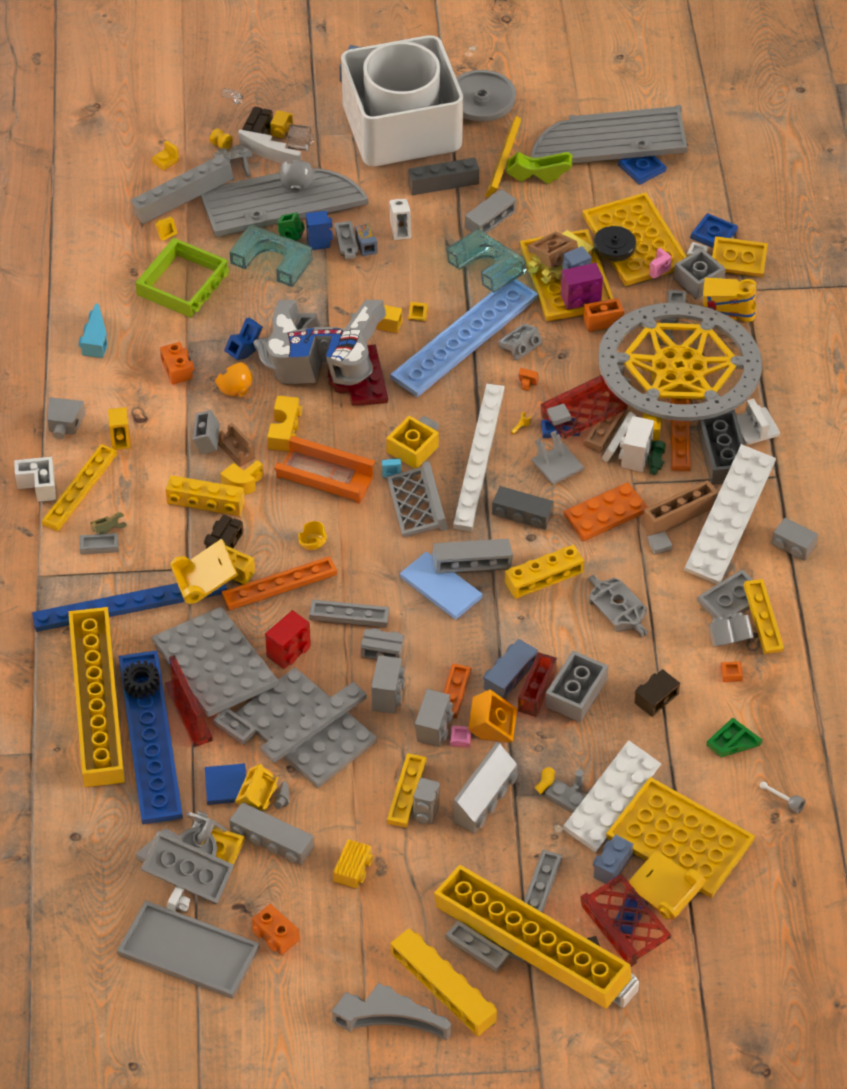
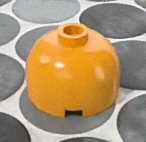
M243 362L228 367L226 369L227 373L224 375L220 373L215 379V383L222 393L231 397L246 395L253 381L251 370Z

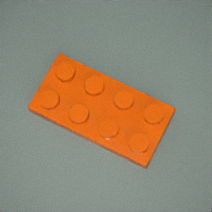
M627 482L564 510V517L580 538L585 541L643 515L644 509L648 508V506L630 483Z

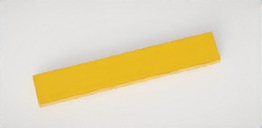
M515 116L507 131L485 194L488 198L498 189L521 123V118Z
M103 444L99 445L42 519L43 526L59 532L117 456V450Z

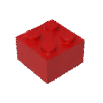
M291 610L265 633L267 658L282 669L292 665L311 646L310 622Z

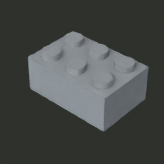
M572 651L546 692L545 707L581 723L607 681L609 666L576 651Z

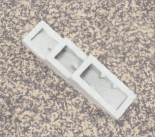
M240 129L238 131L239 144L246 146L257 155L280 164L286 161L289 164L292 163V160H301V151L287 149V143L272 141L271 135Z

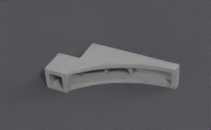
M380 983L376 985L365 1002L359 996L346 992L332 1011V1022L349 1032L354 1028L365 1026L397 1025L420 1029L445 1040L451 1035L452 1023L447 1018L437 1016L427 1007L419 1006L409 997L401 996L391 987L383 986Z

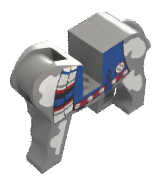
M278 300L272 318V335L269 339H256L253 344L261 362L266 367L273 369L276 379L281 383H316L322 362H328L333 383L354 385L363 381L373 371V366L368 356L367 342L375 332L377 324L386 316V310L383 300H365L356 313H351V321L345 329L320 327L317 313H299L296 300Z

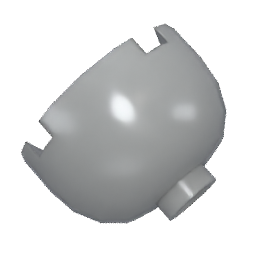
M292 160V163L289 164L286 161L280 167V180L292 192L303 191L312 184L315 168L312 169L310 163L301 160Z

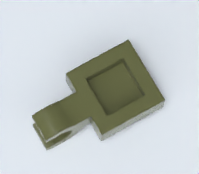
M118 512L114 516H107L90 522L92 530L99 534H105L114 526L124 528L127 526L125 522L118 523V519L123 517L124 514Z

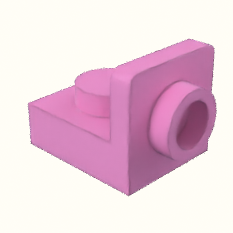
M661 248L657 249L656 259L650 263V276L653 279L666 273L671 268V256Z

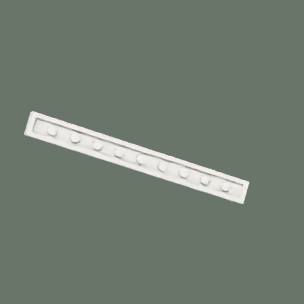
M486 384L453 529L472 532L505 386Z

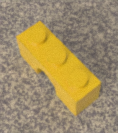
M277 395L274 419L276 422L282 423H270L267 436L268 449L290 452L289 440L291 436L296 437L294 432L295 430L298 431L299 420L297 419L302 415V406L299 405V398Z

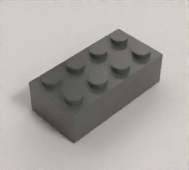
M735 410L717 417L697 421V431L712 485L724 483L740 445H744Z

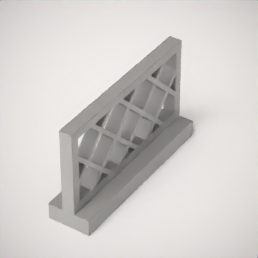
M430 461L423 462V467L387 476L403 537L440 528L441 531L448 530ZM415 475H422L418 482L411 480ZM402 480L404 482L398 487L393 485V481ZM408 483L415 486L411 492L404 489ZM419 488L426 490L422 497L415 494ZM401 493L407 495L404 501L397 499ZM411 498L419 500L415 506L408 504ZM423 502L430 505L426 511L419 509ZM405 507L411 510L408 516L401 514ZM415 512L422 514L418 521L412 518ZM426 517L434 519V523L424 524L423 521ZM408 522L415 524L412 529L405 530L404 528Z

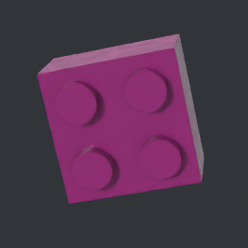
M597 263L562 270L561 297L567 310L583 307L584 304L602 300L603 276Z

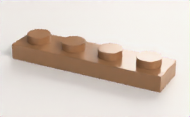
M613 394L585 439L584 446L601 452L629 408V405Z

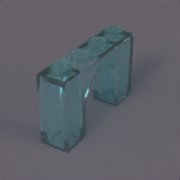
M251 224L230 250V264L243 269H247L253 259L260 253L274 251L282 254L285 258L276 269L277 282L291 287L294 286L313 260L312 247Z
M479 229L446 248L448 263L459 270L477 259L492 258L497 260L481 271L482 285L493 293L526 273V262L522 256H519L510 248L505 247L499 241H496Z

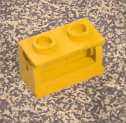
M226 546L238 574L232 580L243 585L247 584L255 573L254 558Z
M256 765L249 769L235 802L239 805L243 802L264 812L270 804L269 799L277 788L276 783L279 777L273 778V774L265 769L263 765Z

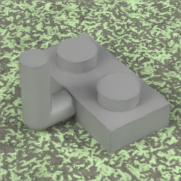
M579 769L576 771L575 783L572 787L556 779L545 792V798L573 814L586 797L578 792L583 786V770Z

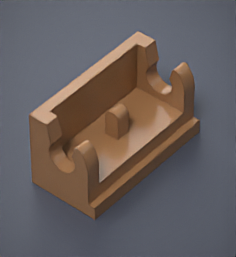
M233 423L228 425V432L226 434L222 430L219 432L218 445L239 467L255 459L254 445Z

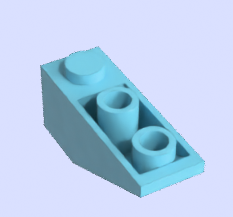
M95 304L93 311L90 310L89 322L84 326V335L79 339V347H81L82 355L103 358L108 346L107 333L99 304Z

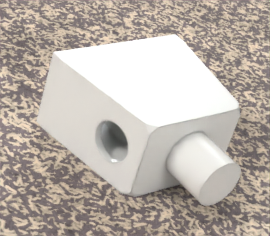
M407 199L390 200V223L394 240L410 239L411 211ZM402 222L404 225L399 227L398 223Z

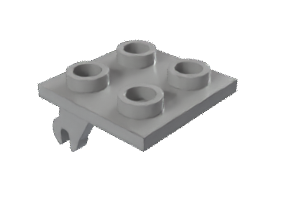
M236 145L233 149L227 150L224 148L217 150L216 153H212L214 158L222 154L229 163L231 159L241 157L245 175L247 177L251 176L247 157H252L253 153L246 146Z
M556 431L551 432L554 449L546 452L544 442L541 443L539 438L536 440L538 456L532 458V462L552 485L584 470L583 465L561 443L560 435H556Z

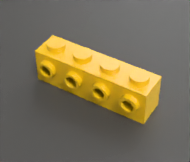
M170 475L165 489L167 504L239 517L245 503L244 488L191 478Z
M574 544L563 547L553 553L545 554L535 560H529L522 565L509 568L505 571V584L513 597L517 599L584 573V559Z

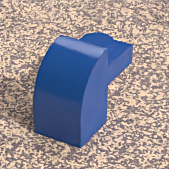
M246 318L240 334L230 335L224 351L236 360L248 358L256 351L253 342L259 338L263 326L251 318Z

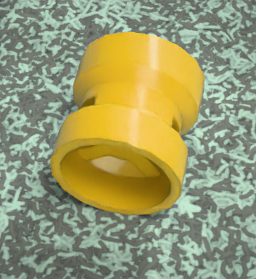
M216 128L212 131L209 142L215 146L218 145L220 149L225 148L228 150L233 143V137L227 133L224 134L221 129Z

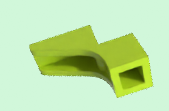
M518 151L507 160L506 173L521 183L534 174L545 183L550 184L552 181L557 180L564 172L571 169L573 155L569 152L533 158Z

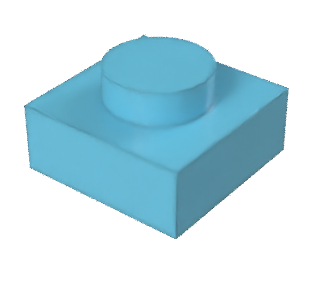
M401 459L382 460L383 478L401 473Z

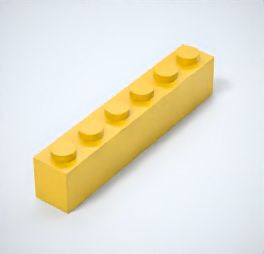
M408 928L390 943V954L477 1037L497 1021L495 1005L490 1001L487 1002L477 988H472L462 974L455 972L452 965L447 960H443L434 947L428 946L419 933H414Z

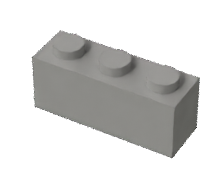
M502 189L493 193L487 200L481 202L476 208L465 215V228L477 237H483L516 212V198Z

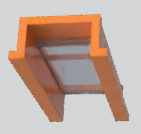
M291 436L289 440L290 452L284 463L277 462L274 467L276 478L278 479L284 478L355 500L356 503L360 504L374 477L375 460Z

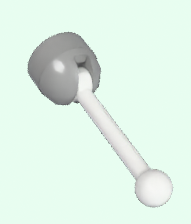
M766 782L760 783L761 789H767L788 801L789 808L795 813L799 814L804 808L806 799L797 795L789 798L768 786Z

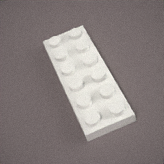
M628 740L562 829L596 853L607 838L606 833L649 777H653L661 763Z

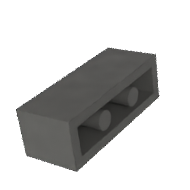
M499 486L492 502V514L546 530L553 514L554 501Z

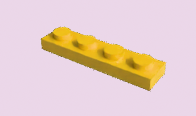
M764 579L745 581L743 586L763 653L783 652V642Z
M407 753L387 817V824L407 828L413 809V796L419 779L423 776L427 757Z

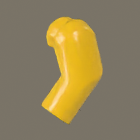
M544 768L541 774V781L534 786V789L540 795L555 781V771L553 768Z

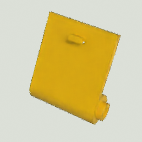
M222 539L191 560L185 556H178L170 563L179 589L187 604L199 602L238 575Z
M656 850L625 884V887L657 909L663 918L674 920L706 884V880L698 871L690 869L687 872Z

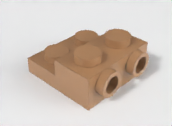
M556 231L528 245L529 252L539 256L540 262L550 268L560 266L564 259V253L578 248L576 240Z

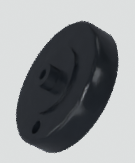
M604 227L594 236V251L605 260L623 261L631 257L635 252L636 238L631 231L624 227Z

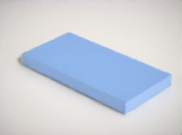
M427 551L400 573L402 580L455 620L482 599V593L456 573H435L432 555Z

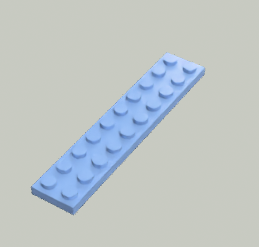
M509 277L390 374V379L414 396L419 397L536 301L538 293L516 278Z

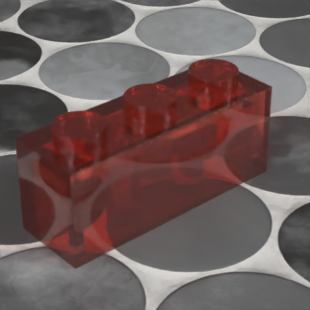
M538 652L518 697V712L537 717L546 692L556 673V657Z

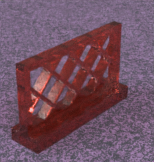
M602 375L541 403V417L544 420H548L559 434L566 439L626 410L627 404L610 390ZM608 392L609 397L600 396V394ZM590 399L594 400L593 404L584 403ZM597 401L607 402L606 406L596 405ZM610 402L618 403L620 405L616 408L609 407ZM565 404L567 410L579 407L577 412L569 411L571 416L576 417L575 421H567L560 425L554 426L547 414L548 408ZM581 409H591V413H582ZM594 410L604 411V413L595 415ZM579 417L587 418L588 421L582 423L578 422ZM563 425L573 426L572 429L566 432L562 428Z
M175 655L170 656L172 680L166 682L165 686L194 747L213 741L212 734L204 720V715Z
M620 874L591 894L586 892L580 896L581 907L623 960L629 963L631 967L637 964V959L671 938L670 932L623 874ZM622 882L626 887L625 893L614 892V886ZM599 895L609 896L607 904L598 903L595 898ZM612 896L623 898L622 906L611 905ZM626 898L635 899L638 902L637 908L625 907ZM609 909L621 911L620 919L610 918L608 915ZM624 911L636 913L635 920H623ZM638 915H648L650 917V922H637ZM621 925L633 926L632 935L623 934L621 932ZM636 927L648 928L647 937L635 935ZM651 929L660 930L664 935L659 938H651ZM634 940L645 941V947L637 952L633 947Z

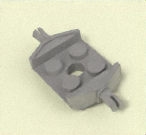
M594 574L590 576L588 580L595 588L589 596V604L594 603L615 625V632L635 629L641 637L646 636L648 631L641 625V622L647 614V607L620 579L612 578L600 581ZM615 599H618V600H622L623 602L620 603V604H617V603L614 602V600H615Z

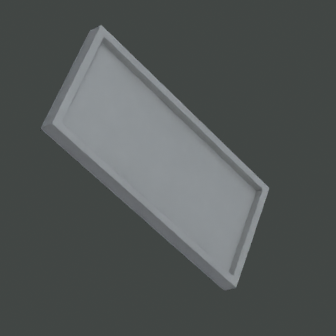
M145 900L119 946L117 954L233 999L260 949V943Z

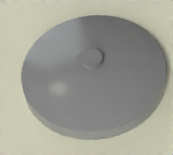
M474 70L463 73L456 78L463 94V117L473 121L496 120L508 114L515 105V87L507 77L490 70Z

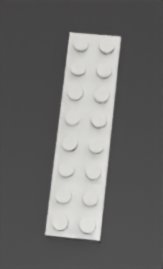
M740 445L684 571L715 584H719L722 581L776 458L745 445Z

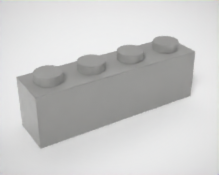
M509 539L433 543L432 560L435 573L509 569L512 566L513 552Z
M243 802L229 820L230 832L245 836V839L249 840L252 844L260 845L268 849L272 854H279L292 863L296 862L302 865L314 848L313 835Z

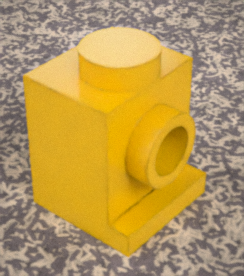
M276 111L270 123L271 136L285 138L286 133H289L290 129L294 126L293 113Z

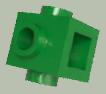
M298 212L281 215L277 223L279 235L282 236L284 242L299 240L305 230L304 223L300 220Z

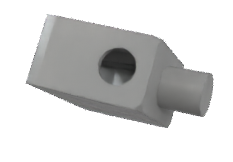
M49 397L47 417L49 431L54 432L53 436L56 439H63L65 434H75L85 416L84 401Z

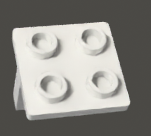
M754 399L747 400L746 412L737 415L745 444L749 445L780 436V431L767 408H761Z

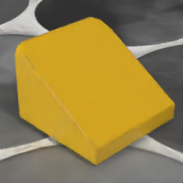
M410 302L408 320L426 321L428 303Z

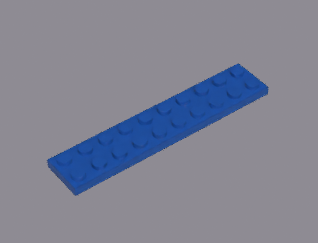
M158 650L118 656L142 825L183 819ZM137 661H140L141 664L147 661L148 665L151 662L153 667H157L160 686L158 691L155 690L153 696L149 693V698H146L145 695L142 696L143 699H139V695L133 698L132 694L129 695L125 691L123 672L126 671L127 666L131 668V663L133 662L136 665ZM140 676L135 678L134 682L144 683L149 678Z

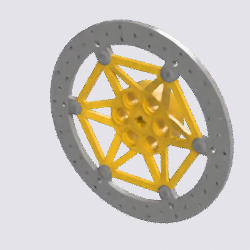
M660 303L631 311L609 327L599 347V369L610 390L629 406L643 413L669 420H703L734 410L753 394L760 381L762 371V358L758 345L742 325L721 312L688 303ZM667 318H683L696 320L702 323H656L655 320ZM638 326L644 328L624 353L617 352L621 341L628 333ZM717 328L730 337L739 348L742 356H735L713 329ZM662 329L696 331L682 345H676ZM650 334L656 354H632L644 338ZM656 334L668 347L660 348ZM701 335L698 349L690 348L689 346ZM707 336H710L727 357H704L702 355ZM640 361L651 362V363H652V367H650V366H648V365H646V364H644V363H642V362H640ZM707 364H719L709 369L707 368ZM618 365L626 366L646 390L645 394L637 391L624 379ZM633 365L651 373L653 386L649 385ZM728 368L715 386L711 388L705 380L706 375ZM744 369L742 377L735 387L723 396H719L717 392L734 370ZM658 399H704L706 402L682 405L658 401Z

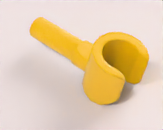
M522 412L520 422L510 431L511 434L514 435L523 426H529L532 416L525 418L526 412Z

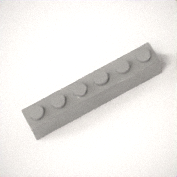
M221 154L131 199L135 216L142 224H145L232 180L233 175L230 163Z

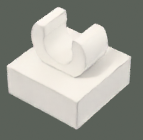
M175 887L168 900L167 909L176 912L178 908L182 912H187L191 899L183 896V888Z

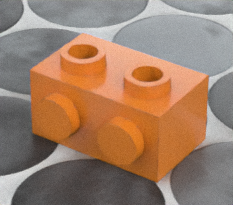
M619 298L584 304L583 320L588 332L607 329L624 316V310Z
M181 342L160 347L161 361L172 385L193 379L192 371H195L192 360H188L187 348H183Z
M271 903L252 918V931L255 936L264 939L268 947L272 951H277L281 956L300 941L299 929Z

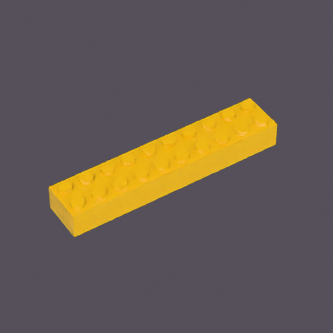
M108 607L68 611L84 787L125 783Z
M460 864L434 892L438 909L605 1009L608 1008L632 979L629 963Z

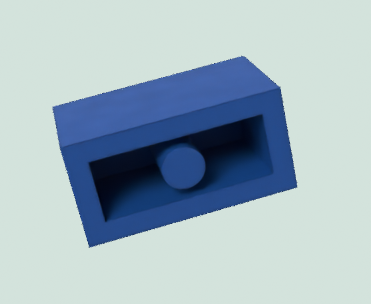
M327 211L306 213V235L309 250L330 248V240H333L332 230L329 229L332 228L331 217L328 218Z

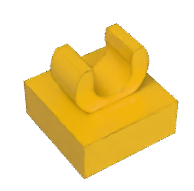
M169 216L156 221L155 225L160 240L164 241L178 234L172 217Z

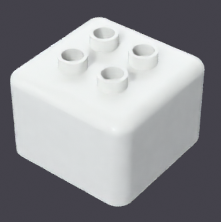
M432 35L350 49L342 54L343 108L362 160L366 165L377 167L451 153L461 148L463 135V94L442 41L438 37Z

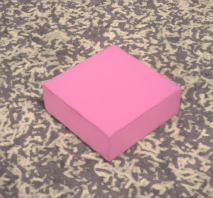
M451 726L450 746L470 747L471 732L468 730V727Z

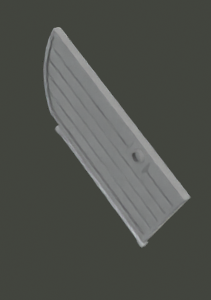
M675 105L674 107L578 116L569 115V120L553 124L539 136L533 146L531 157L539 158L569 152L573 155L572 163L687 153V143L681 117L682 107L681 105Z
M320 168L315 169L313 182L310 187L300 192H292L286 188L280 180L279 172L222 184L200 195L215 237L277 224L281 215L298 212L301 219L306 218V213L327 211L329 213L368 204V197L354 181L339 173Z

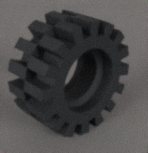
M137 661L136 665L134 662L131 663V668L127 666L126 671L123 672L125 691L129 695L132 694L133 698H136L137 695H139V699H143V695L149 698V693L153 696L155 690L158 691L160 686L157 667H153L151 662L148 665L147 661H144L143 664ZM140 676L149 678L144 683L134 682V679Z

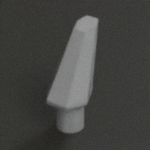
M285 781L282 782L276 796L277 801L274 803V806L277 809H280L282 806L286 807L290 803L289 786Z

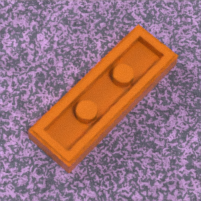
M452 663L443 693L450 694V701L453 703V718H457L472 667Z

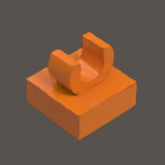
M520 367L518 375L519 380L522 381V389L529 391L531 384L537 385L539 382L538 372Z

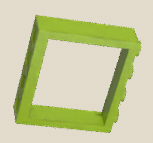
M173 238L135 282L136 294L192 318L200 310L201 305L209 299L211 293L219 287L220 282L228 276V260ZM177 256L214 271L189 302L152 287Z

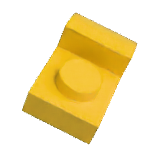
M258 460L246 470L233 463L220 473L221 484L244 488V495L256 491L255 482L260 481L264 476L263 464Z

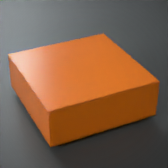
M741 661L721 662L723 682L743 681Z

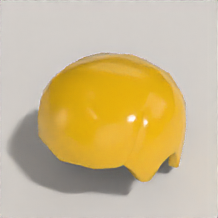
M320 521L305 523L303 531L298 533L300 546L306 550L320 549L327 541L324 524Z

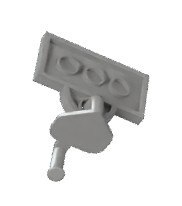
M200 810L197 811L198 814L188 812L186 816L194 820L192 828H188L180 833L177 839L157 831L140 870L218 904L234 865L215 857L217 844L211 832L214 829L224 833L227 829L216 821L209 819L208 814Z

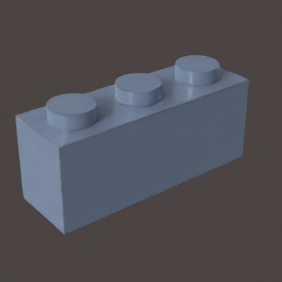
M520 639L514 644H510L504 656L499 657L495 662V666L484 674V689L486 691L490 689L505 699L537 663L538 650Z

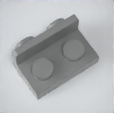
M522 324L499 340L498 344L500 348L511 351L514 360H519L542 344V339L538 327Z

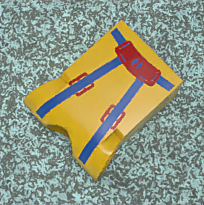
M705 277L703 307L721 312L735 321L737 319L744 322L754 321L756 318V282L752 279L738 281L737 279Z

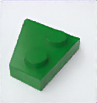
M731 718L707 741L706 746L722 758L758 747L762 744L763 739L736 719Z

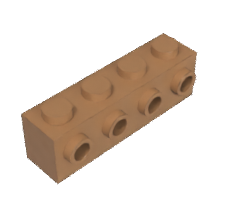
M706 480L644 509L643 525L651 535L669 530L711 510L718 492Z

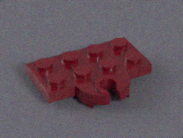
M376 344L367 345L373 371L363 381L354 385L333 383L330 369L328 370L327 378H329V385L337 393H349L352 406L388 403V394Z

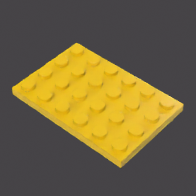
M646 192L582 211V216L594 236L600 229L608 226L624 227L634 234L636 249L633 255L623 261H610L625 286L652 279L650 276V263L656 259L657 249L659 248L671 256V268L662 275L674 272L675 264L687 257Z
M588 229L571 232L593 246ZM543 237L520 241V248L528 270L531 268L528 263L535 256V254L529 252L528 245ZM594 251L590 255L592 257L591 264L597 263L603 276L601 301L614 299L598 255ZM540 269L535 275L529 273L535 291L538 293V299L546 321L583 315L584 306L567 310L561 297V279L558 280L554 277L546 284L541 281L544 277L542 275L543 269Z
M649 777L606 833L609 840H612L616 834L633 843V854L645 861L658 850L687 872L690 869L698 871L706 880V884L699 892L711 899L755 841V835L652 777Z

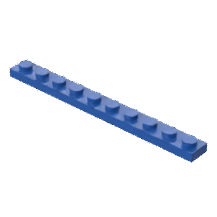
M174 583L32 612L35 630L39 632L70 625L68 611L108 607L109 617L185 601L178 584ZM226 583L205 598L222 595V591L227 590Z

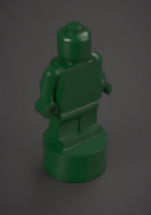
M653 441L650 448L651 456H647V463L651 468L650 474L656 475L665 463V461H662V454L665 453L666 444L662 441Z

